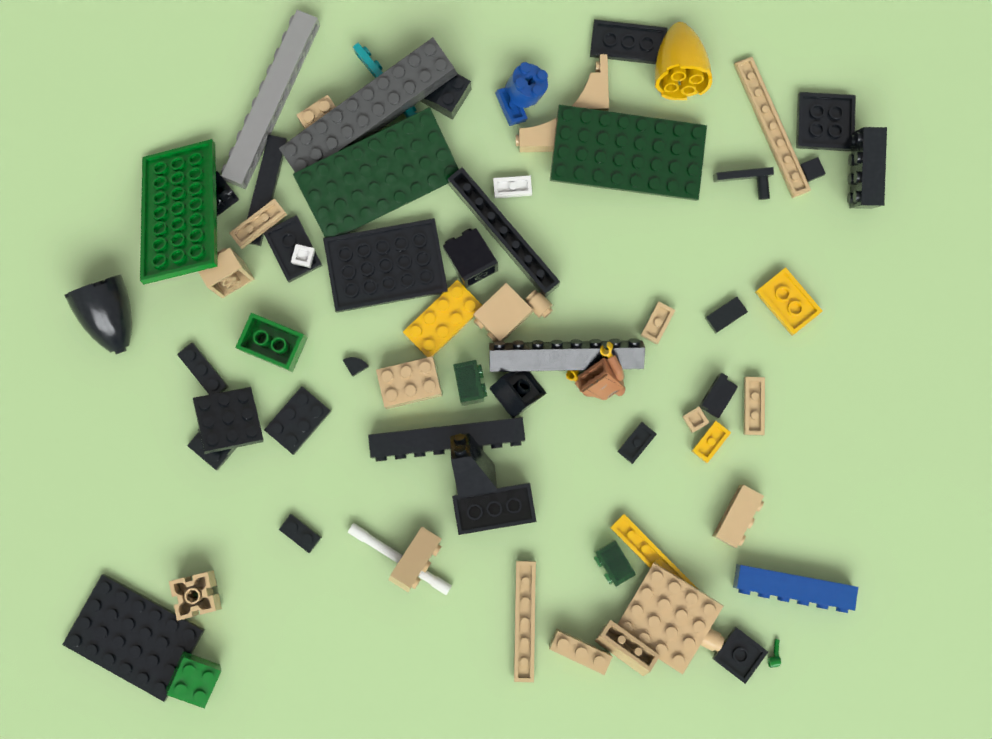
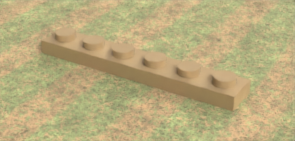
M516 561L514 682H534L536 561Z

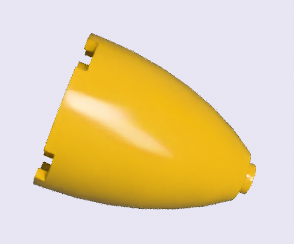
M677 22L670 27L661 42L655 66V88L666 99L687 100V96L702 95L709 90L712 85V72L707 52L698 35L686 23Z

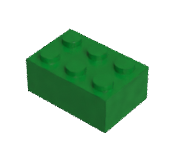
M250 313L235 348L293 372L308 337L300 332Z

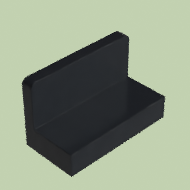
M723 373L718 374L699 405L701 409L716 418H720L738 388L737 385L727 380L728 376Z

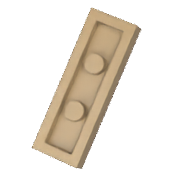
M273 199L229 234L240 248L243 249L287 214L278 202Z
M744 377V435H765V377Z

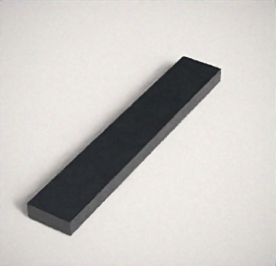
M268 134L247 219L273 200L284 157L279 148L287 143V138ZM264 233L250 244L261 246Z

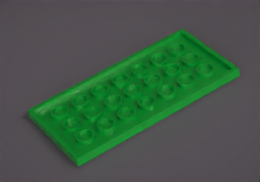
M213 139L142 157L140 281L142 284L145 285L218 267L216 152Z

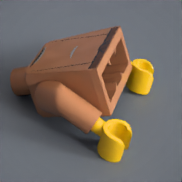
M611 342L606 344L609 350H606L603 345L600 348V353L603 356H607L608 359H601L579 376V370H568L566 373V378L570 381L574 380L580 392L587 397L607 400L614 394L622 396L625 393L624 372L616 355L613 356L612 354L613 344Z

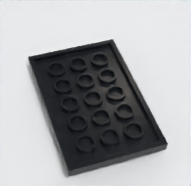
M435 218L323 238L336 313L448 292Z
M102 574L62 645L165 702L168 698L166 688L183 651L192 654L205 629L187 619L177 621L174 612L113 578Z

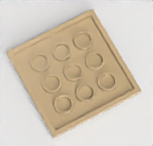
M654 562L617 625L659 654V660L683 674L724 605Z

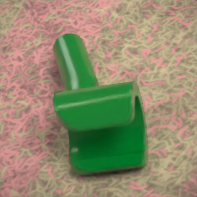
M775 639L774 656L768 657V666L770 668L781 665V658L779 656L780 640Z

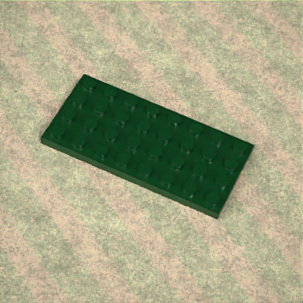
M559 105L550 181L697 201L699 200L707 125Z
M428 107L293 173V176L325 238L347 234L448 184V178L458 171L459 168L431 108Z

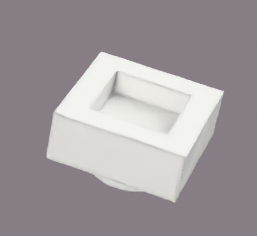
M296 244L291 263L311 268L315 249Z

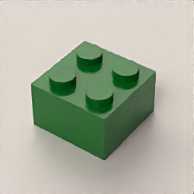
M183 651L166 688V695L205 709L220 676V664Z

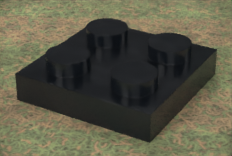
M734 627L725 639L721 649L714 654L712 659L746 684L768 654V651L737 627Z

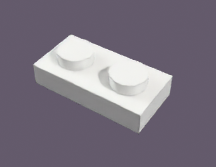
M531 175L493 178L495 198L532 196Z

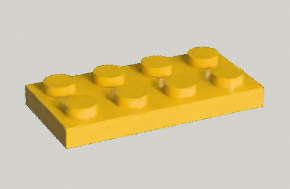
M456 280L448 288V292H444L403 333L426 357L434 356L474 318L473 314L482 304Z

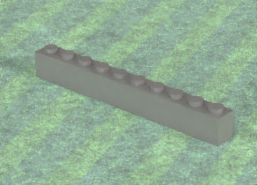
M296 10L295 15L291 16L287 32L283 33L281 46L276 49L275 59L268 66L265 81H262L260 84V92L252 101V109L244 119L243 129L237 134L235 146L230 149L227 164H224L222 167L221 177L226 182L243 189L247 188L265 149L268 134L271 135L319 30L320 23L317 17Z

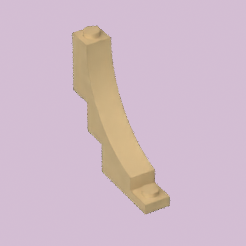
M600 54L599 61L595 62L596 73H590L588 82L579 98L572 105L573 107L602 111L609 110L607 54ZM557 118L538 126L519 128V135H516V146H519V152H553Z

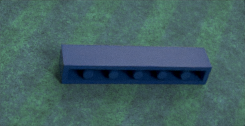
M736 564L733 588L739 589L738 593L750 595L752 591L757 592L758 597L770 599V595L778 596L777 600L789 602V599H795L797 604L809 606V602L816 603L817 608L828 610L829 606L836 607L838 612L848 613V610L855 611L858 594L857 586Z

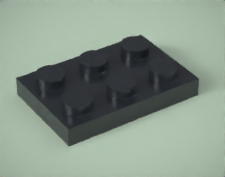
M297 215L264 232L289 283L323 266L316 251L311 268L291 263L296 244L314 248Z
M301 386L264 431L292 455H295L332 411Z

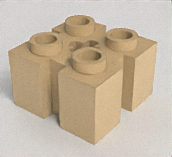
M214 570L192 575L193 581L191 576L169 581L172 597L177 596L179 603L174 605L177 621L199 615L198 610L200 615L222 609L219 593H213L212 587L217 586ZM197 592L198 597H193V593Z

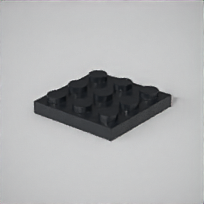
M799 92L796 148L851 151L849 138L852 132L855 131L856 95Z
M251 387L193 398L205 454L262 443L264 441Z

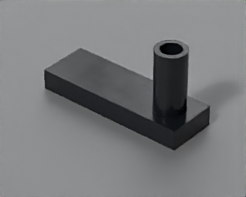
M774 168L717 172L713 175L714 182L757 178L758 199L766 200L770 199L768 177L774 175Z

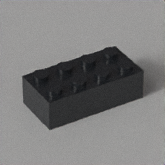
M863 127L852 132L849 138L851 154L849 155L848 164L851 166V173L848 175L850 192L847 196V202L850 204V208L873 209L885 206L887 127Z
M530 483L497 488V492L458 497V495L452 496L458 535L537 522Z

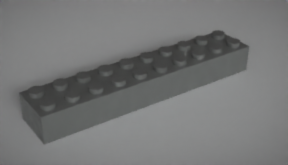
M432 37L279 149L294 172H297L375 134L456 76L457 72Z

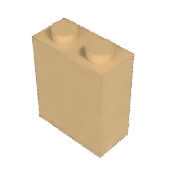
M505 283L473 314L475 318L474 323L480 329L484 327L489 332L487 336L493 342L504 341L533 313V309Z

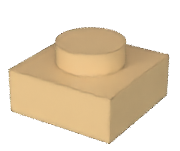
M700 407L682 416L691 433L709 424Z

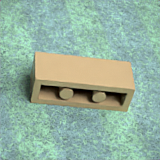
M739 485L713 537L733 548H737L738 545L741 546L746 538L744 534L747 528L750 529L755 521L753 516L756 511L759 512L764 504V501H762L764 496L745 485Z
M421 527L392 571L389 581L406 592H409L411 588L416 589L421 581L419 575L422 571L426 573L431 565L429 559L432 555L436 557L442 547L439 545L441 538Z
M612 620L604 625L595 639V642L642 676L651 672L660 657L659 654Z
M556 629L549 645L550 650L605 675L613 657L610 653L559 629Z

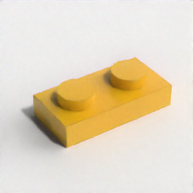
M714 421L691 452L705 463H708L731 432L717 421Z

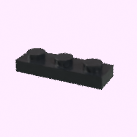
M190 343L177 354L209 395L221 393L229 387L194 343Z

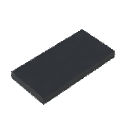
M594 19L590 57L599 58L600 54H607V59L656 64L658 51L667 33V28Z

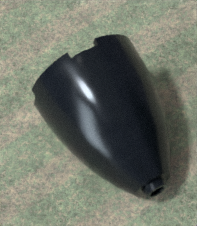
M121 275L86 285L65 294V298L75 317L85 331L99 345L110 353L114 351L115 354L127 351L126 347L129 346L131 339L132 315L127 289Z

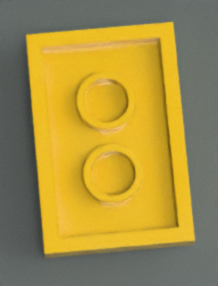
M786 267L755 291L792 336L823 312Z

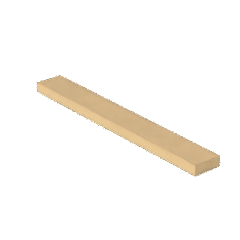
M751 56L736 62L734 67L791 197L795 198L810 192L811 188L753 57Z

